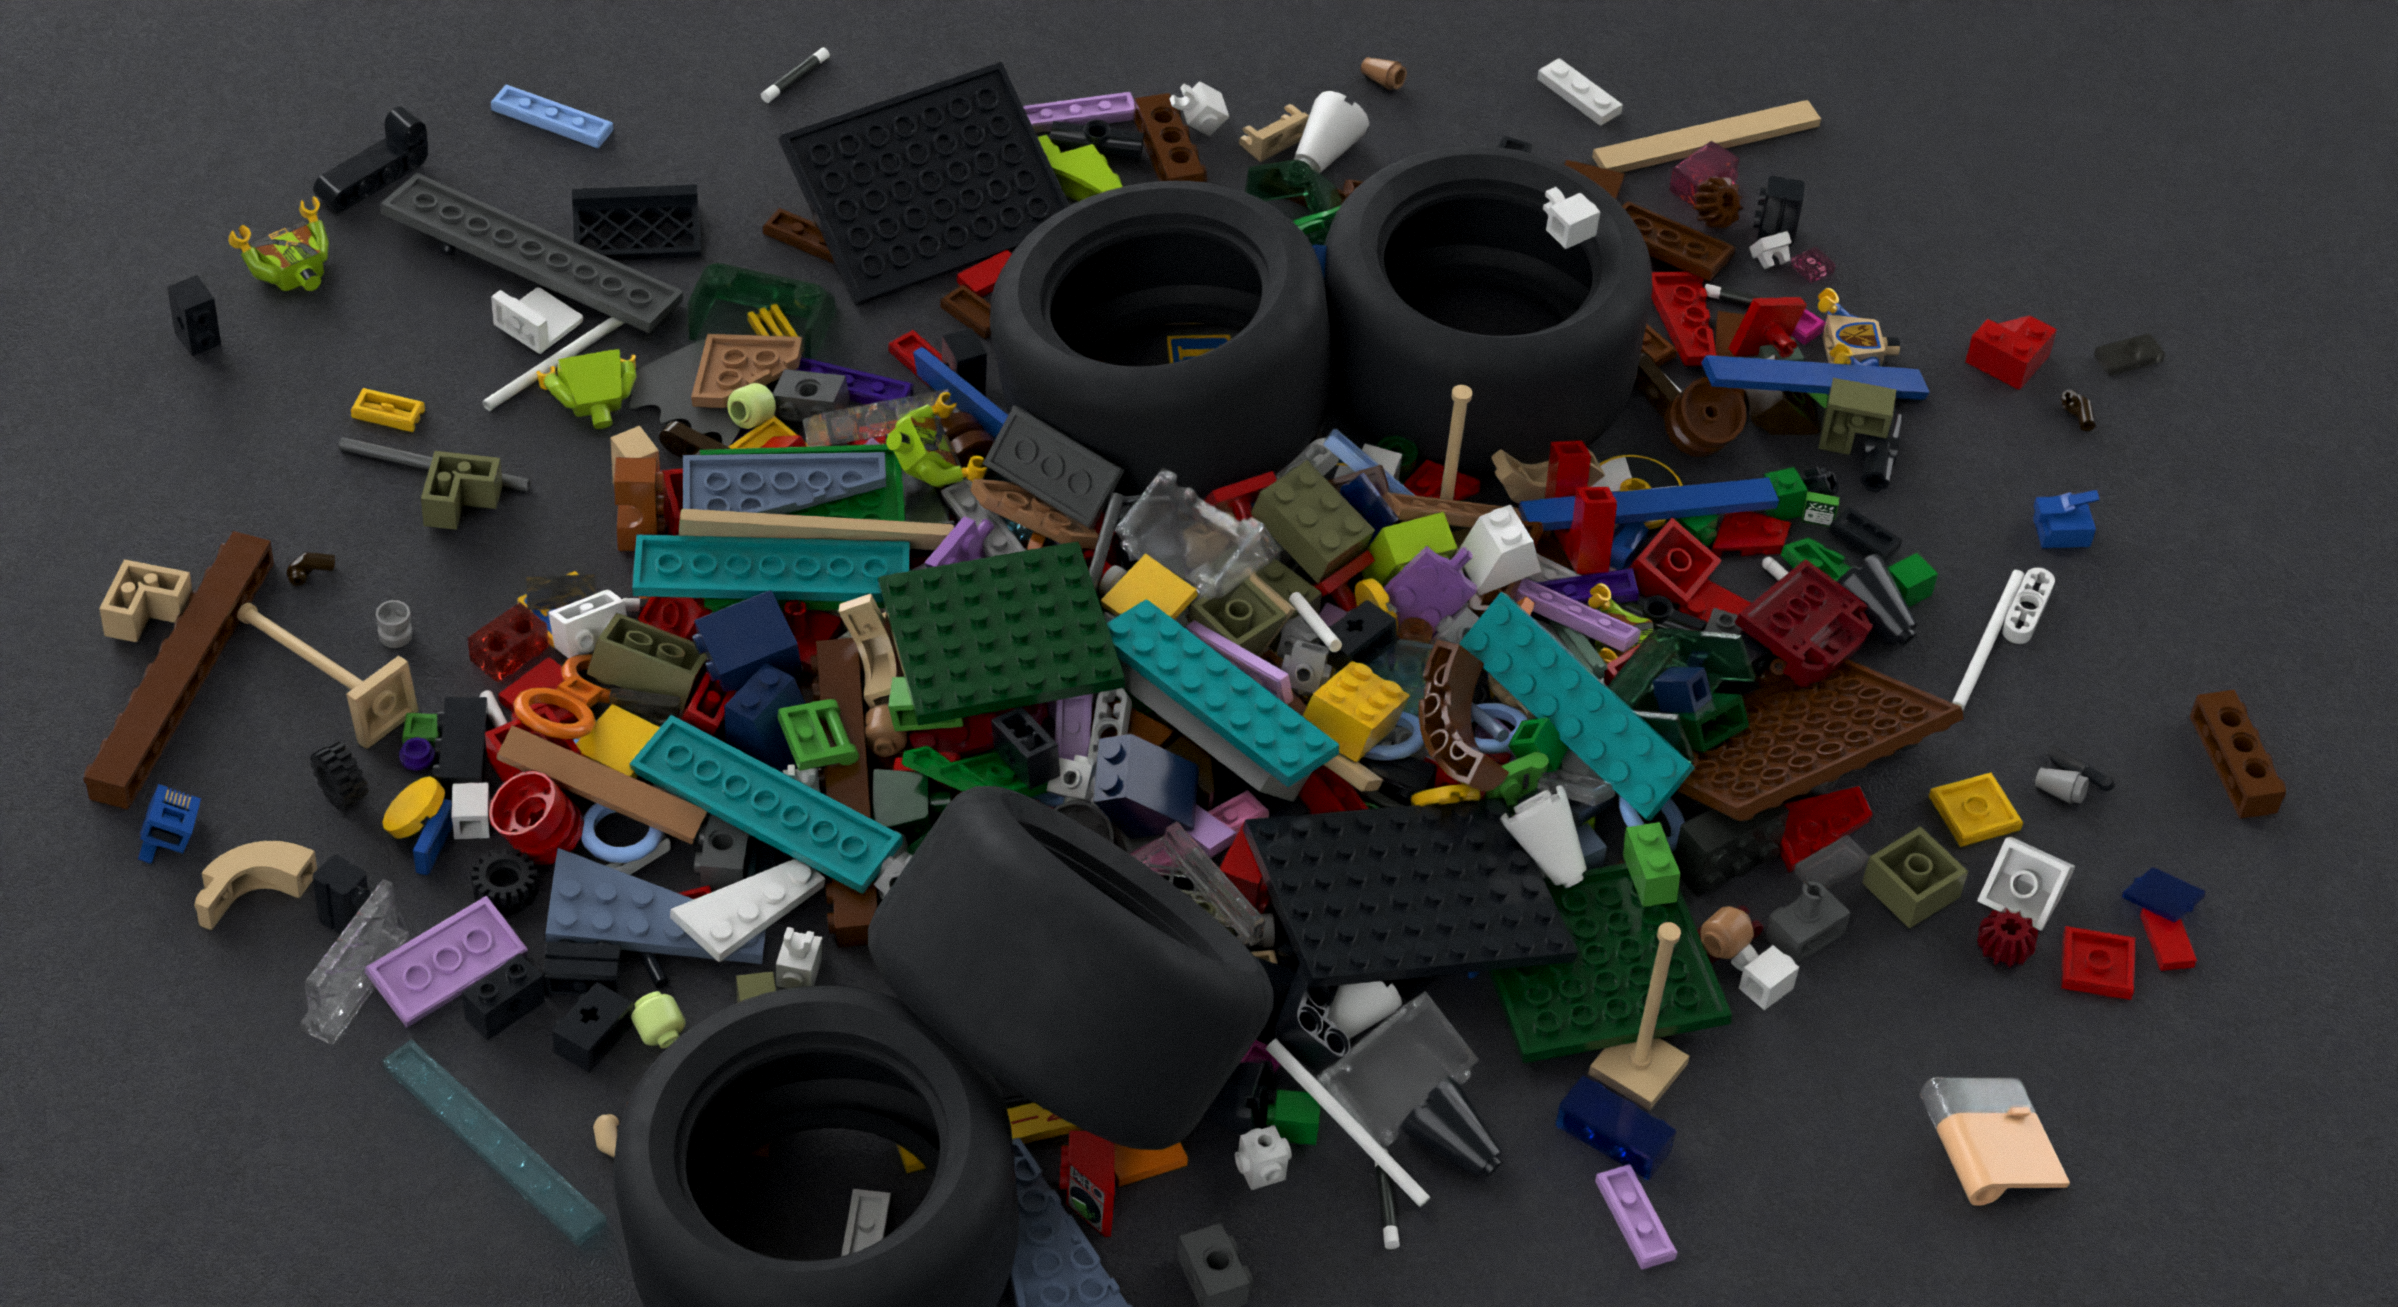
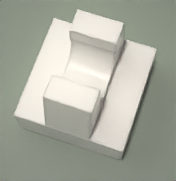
M1788 231L1761 238L1749 247L1753 259L1758 258L1764 270L1775 265L1772 255L1778 258L1780 265L1786 264L1791 260L1788 245L1792 242Z

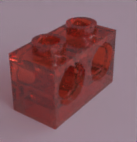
M519 602L468 637L470 661L498 682L508 674L516 672L521 665L533 657L539 656L549 647L547 624Z

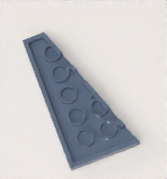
M885 452L683 455V509L786 514L886 487Z
M557 848L545 942H558L562 939H570L576 943L594 944L598 941H607L613 945H621V950L715 959L670 918L672 908L694 899ZM766 929L723 960L762 964Z
M1020 1138L1012 1139L1020 1219L1018 1245L1010 1273L1016 1306L1132 1307L1131 1304L1128 1305L1120 1294V1287L1114 1278L1110 1279L1102 1267L1100 1257L1072 1215L1068 1216L1064 1210L1060 1197L1054 1189L1051 1190L1042 1176V1170Z

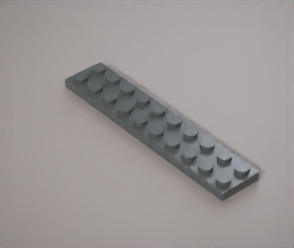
M418 173L414 174L381 203V214L647 333H650L683 301V291Z

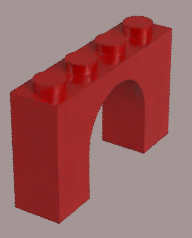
M1583 441L1551 442L1545 499L1575 496L1571 528L1554 530L1576 574L1609 573L1617 501L1609 486L1588 487L1591 455Z

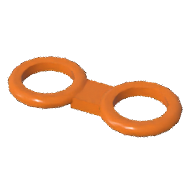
M593 654L573 656L565 661L561 667L564 682L558 685L557 690L530 688L518 694L513 702L515 715L520 721L535 732L559 739H579L590 734L595 726L594 713L590 708L596 703L625 704L635 700L637 696L632 695L624 688L607 689L584 680L577 671L589 668ZM535 703L557 705L573 713L579 721L572 724L552 722L536 714L530 708V705Z

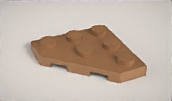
M707 334L691 396L692 406L727 407L728 398L734 390L752 383L766 386L779 379L784 369L795 370L799 368L804 348L803 337Z
M973 480L970 491L983 508L1060 544L1079 541L1081 550L1083 548L1095 549L1099 535L1094 529L1087 528L1017 484L995 480Z

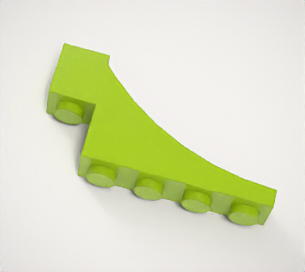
M1047 135L1038 137L1065 196L1081 201L1096 194L1123 187L1119 176L1111 171L1103 154L1100 155L1093 144L1061 153L1059 147L1053 145Z

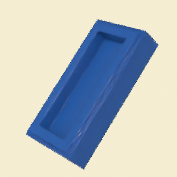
M444 799L437 814L428 819L413 849L416 873L428 876L453 827L451 800Z

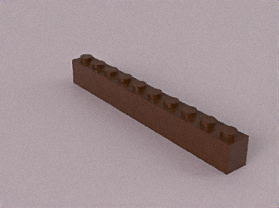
M233 531L227 542L220 545L215 562L205 570L203 581L198 590H194L191 593L188 606L184 613L179 614L176 618L174 630L169 638H165L162 641L159 654L154 663H150L147 666L144 679L139 688L133 689L129 704L123 713L118 714L110 736L103 739L99 748V754L93 764L90 763L86 767L83 781L87 786L90 800L129 810L239 624L240 620L237 618L238 610L243 604L252 602L272 568L274 560L270 540Z
M853 638L816 641L817 655H811L812 676H819V682L812 683L814 702L826 699L837 701L841 711L839 717L850 743L856 746L860 756L851 765L836 763L826 765L825 767H818L820 788H826V796L872 819L867 748L864 732L860 654ZM819 718L830 747H835L836 743L826 720ZM833 878L832 883H826L827 904H834V912L827 913L829 934H836L838 948L868 945V928L878 908L877 887L873 885L876 882V878L863 894Z

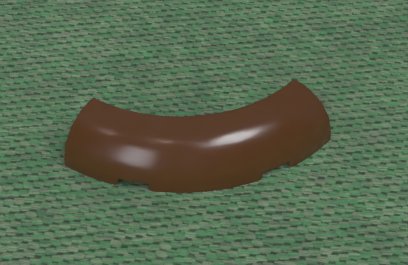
M1436 639L1423 673V679L1426 681L1424 698L1419 699V724L1424 744L1429 755L1447 775L1464 785L1480 791L1493 790L1503 783L1509 772L1486 754L1480 752L1475 742L1471 725L1473 694L1484 663L1461 645Z

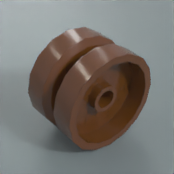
M1705 376L1694 380L1668 404L1664 418L1666 432L1671 442L1680 451L1692 457H1708L1718 453L1736 438L1743 430L1747 416L1746 405L1736 388L1712 387L1708 377Z
M966 412L952 413L947 418L940 419L963 468L968 466L969 460L973 456H981L984 460L986 459L995 440L989 433L985 432L983 426L973 415ZM987 467L983 479L990 480L996 472ZM953 484L944 485L942 489H945Z

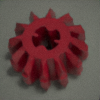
M2007 907L2001 913L1992 910L1988 917H1984L1983 921H1981L1978 929L1977 946L1983 948V957L1994 958L1995 965L2000 961L2005 962L2009 968L2014 962L2023 965L2028 957H2032V954L2035 953L2038 929L2033 927L2032 918H2022L2021 910L2015 914L2010 913Z

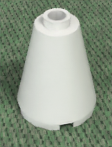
M1333 91L1322 92L1315 99L1294 157L1298 170L1303 174H1320L1365 135L1369 127L1367 114L1356 102L1351 106L1344 101L1347 96Z
M1557 786V794L1551 795L1549 789L1513 807L1516 814L1510 819L1505 813L1500 820L1555 885L1563 884L1565 888H1568L1584 879L1582 873L1587 870L1566 791L1563 786Z
M1382 981L1339 985L1327 1019L1339 1027L1350 1039L1395 1013L1402 1005L1401 997L1392 983L1386 987Z

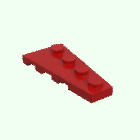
M1652 272L1653 287L1651 299L1684 366H1702L1701 362L1706 355L1717 356L1713 330L1709 328L1710 312L1709 309H1706L1707 293L1706 288H1703L1702 284L1704 278L1690 272Z

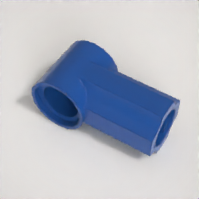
M1643 521L1621 523L1615 529L1609 567L1622 570L1627 569L1632 564L1636 551L1648 536L1649 529L1644 525Z

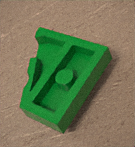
M1805 538L1784 545L1781 556L1793 569L1806 559L1836 582L1852 568L1843 563L1845 556L1826 549L1822 544L1811 538Z

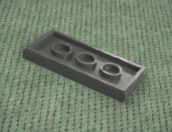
M1013 405L983 462L985 466L1089 529H1094L1110 499L1111 493L1114 492L1125 471Z

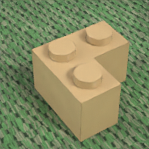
M124 559L99 608L104 636L138 642L149 618L175 623L178 615L183 614L186 610L190 595L193 592L190 572Z

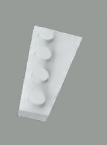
M793 859L672 908L670 918L712 957L720 962L822 889L825 884V878L809 865Z

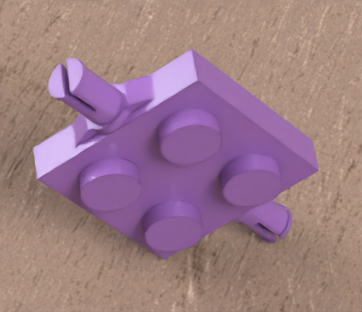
M964 516L924 562L926 568L986 558L982 544L984 539L994 529L993 523L988 519H983L977 527L975 520Z
M1426 546L1384 587L1390 598L1389 603L1397 609L1396 616L1399 628L1408 620L1416 623L1432 636L1436 632L1435 627L1446 615L1452 616L1477 592V585L1465 577L1461 571V568L1473 558L1472 553L1469 550L1467 551V548L1462 547L1450 560L1439 556Z

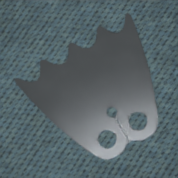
M706 339L665 355L636 371L637 378L630 393L632 395L629 405L630 409L655 405L661 409V423L675 419H686L690 422L692 429L702 434L709 432L719 433L723 439L722 444L727 447L731 445L742 428L737 426L730 418L727 407L707 408L692 406L691 396Z

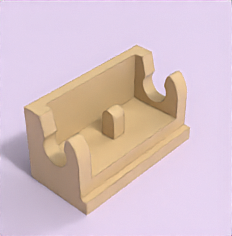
M1289 104L1284 109L1292 115L1291 117L1284 114L1280 120L1259 131H1256L1251 126L1244 127L1243 131L1249 136L1240 137L1239 144L1258 161L1262 162L1300 142L1309 115L1305 112L1302 113L1294 105Z

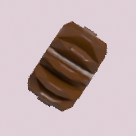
M1718 176L1705 179V182L1697 185L1698 193L1693 195V198L1696 200V206L1692 208L1699 212L1697 220L1704 221L1705 227L1726 228L1739 220L1738 212L1744 209L1740 205V199L1744 196L1737 193L1739 185L1732 184L1731 178Z

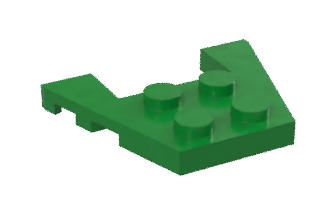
M929 746L907 750L903 754L901 764L962 792L976 786L1003 787L1030 798L1048 792L1046 791L1048 782L1030 790L997 755L994 749L988 750L991 753L955 762H950Z

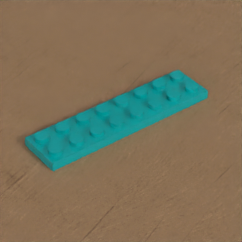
M636 535L633 596L749 599L772 590L776 600L850 601L871 594L875 602H883L878 586V577L909 571L910 541Z
M1500 592L1460 641L1459 645L1483 662V668L1538 719L1549 718L1560 733V740L1646 820L1651 821L1695 769L1686 758L1507 594Z
M1145 599L1106 623L1118 658L1286 787H1290L1339 755V744L1149 600Z
M673 715L669 716L629 763L630 769L635 771L636 775L689 803L701 807L708 813L862 894L880 873L883 862L889 856L893 857L903 844L901 834Z

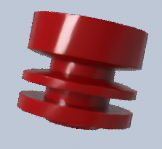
M538 771L521 772L508 779L497 790L490 804L489 817L491 825L515 849L520 850L521 856L526 853L529 856V860H533L536 865L556 862L557 848L571 852L582 836L584 826L582 812L545 773Z

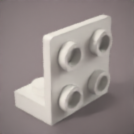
M539 287L520 300L507 295L501 290L491 296L494 325L539 354L583 322L582 314Z

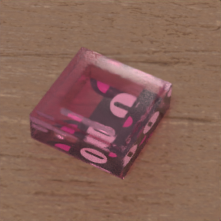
M1815 246L1793 257L1791 266L1810 283H1813L1833 273L1836 264Z

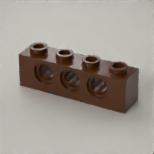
M1170 93L1135 98L1133 122L1137 131L1144 133L1143 145L1158 181L1207 182L1206 167L1199 162L1196 144H1191L1188 125L1183 124L1181 121V111L1171 105Z
M2235 689L2197 695L2189 717L2239 818L2243 819L2278 813L2281 803L2286 796L2285 783L2278 777L2273 767L2272 757L2269 753H2266L2260 741L2259 731L2253 727L2248 717L2247 708L2240 701Z

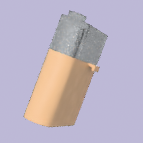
M1934 1077L1925 1083L1924 1088L1920 1092V1097L1972 1205L1981 1206L1992 1203L2007 1188H2067L2069 1186V1179L2019 1078Z

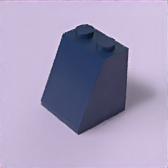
M772 590L694 620L697 634L692 635L694 645L699 655L706 654L708 662H705L709 677L712 682L719 681L723 692L740 690L764 663L794 677L795 681L803 679L798 643Z
M764 663L724 706L726 744L782 773L783 770H788V765L794 764L795 769H798L777 718L778 709L806 704L794 677Z
M1133 734L1101 738L1098 745L1093 802L1129 839L1194 830L1199 767L1197 764Z

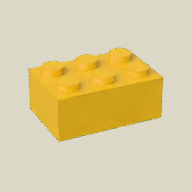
M1351 661L1313 693L1302 717L1339 744V753L1354 762H1358L1395 728L1410 694L1404 692L1397 683L1384 680L1374 674L1368 666Z

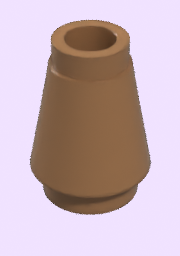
M1366 57L1361 64L1362 74L1388 90L1399 89L1405 82L1407 71L1398 61Z

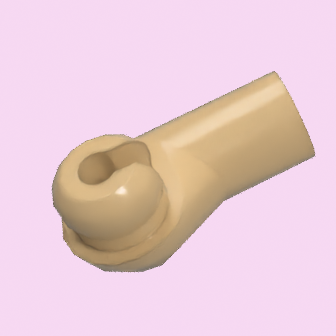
M601 1115L593 1126L596 1147L601 1152L614 1158L618 1131L616 1126L620 1125L615 1115Z

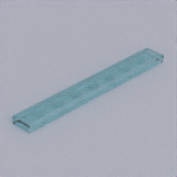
M412 1039L382 1060L383 1067L577 1246L607 1225V1218Z

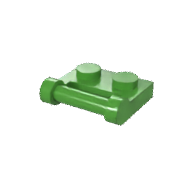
M826 699L778 709V721L799 771L836 763L851 765L859 759L858 750L854 744L850 743L839 717L841 711L836 700ZM819 718L826 720L836 743L835 747H830Z
M1533 752L1502 765L1501 767L1507 770L1509 774L1502 784L1493 790L1485 791V799L1504 798L1511 814L1514 815L1516 812L1513 807L1518 805V799L1542 785L1543 773L1548 768V757L1544 753ZM1529 773L1528 788L1522 790L1524 775Z

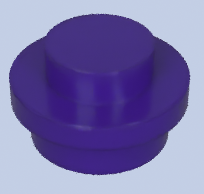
M419 737L411 738L403 744L400 750V762L407 769L423 770L434 762V748L426 739Z

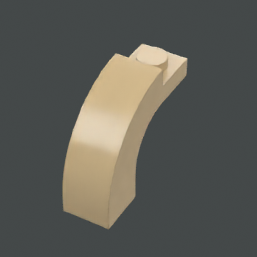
M1501 449L1491 456L1497 468L1494 471L1495 475L1504 485L1511 500L1520 504V501L1545 499L1549 460L1538 464H1524ZM1588 450L1591 455L1588 487H1591L1603 478L1605 473L1593 452Z
M868 594L839 604V614L858 648L865 675L863 697L869 708L872 709L880 704H889L892 677H904L886 612L881 613L873 596Z
M260 841L236 847L220 855L202 872L204 889L199 892L195 900L199 926L213 930L233 901L252 890L274 889L300 899L313 881V873L317 870L315 851L289 842Z

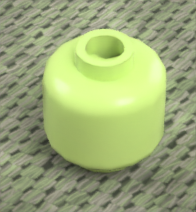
M752 383L734 390L728 398L727 408L730 418L737 426L751 429L772 418L776 410V404L773 394L766 386Z
M655 991L643 996L634 1004L635 1009L631 1019L644 1044L649 1046L659 1045L660 1048H667L680 1037L679 1033L684 1029L686 1022L675 999L671 995H661L659 991Z

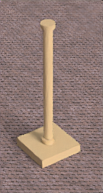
M1457 385L1452 389L1451 397L1454 405L1440 499L1453 500L1467 403L1472 399V390L1466 385ZM1472 528L1452 532L1457 549L1449 558L1450 560L1456 555V552Z
M245 603L238 610V620L244 624H252L351 690L346 694L357 742L364 748H370L405 722L406 713H417L419 711L409 664L402 657L397 656L373 675L362 681L260 614L257 607L253 604Z
M1670 922L1661 924L1658 929L1657 937L1660 941L1637 1042L1604 1048L1590 1065L1588 1073L1649 1111L1688 1065L1690 1057L1660 1038L1653 1039L1674 944L1679 941L1681 934L1680 928Z

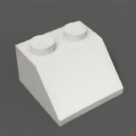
M1511 504L1480 516L1456 552L1457 554L1462 547H1465L1467 551L1469 550L1472 553L1473 558L1462 568L1469 580L1477 585L1479 596L1541 572L1534 542Z
M2008 837L2002 845L1977 901L1999 912L2003 911L2005 907L2008 908L2010 913L2014 914L2021 910L2022 918H2032L2033 927L2042 931L2060 901L2075 866L2013 837Z

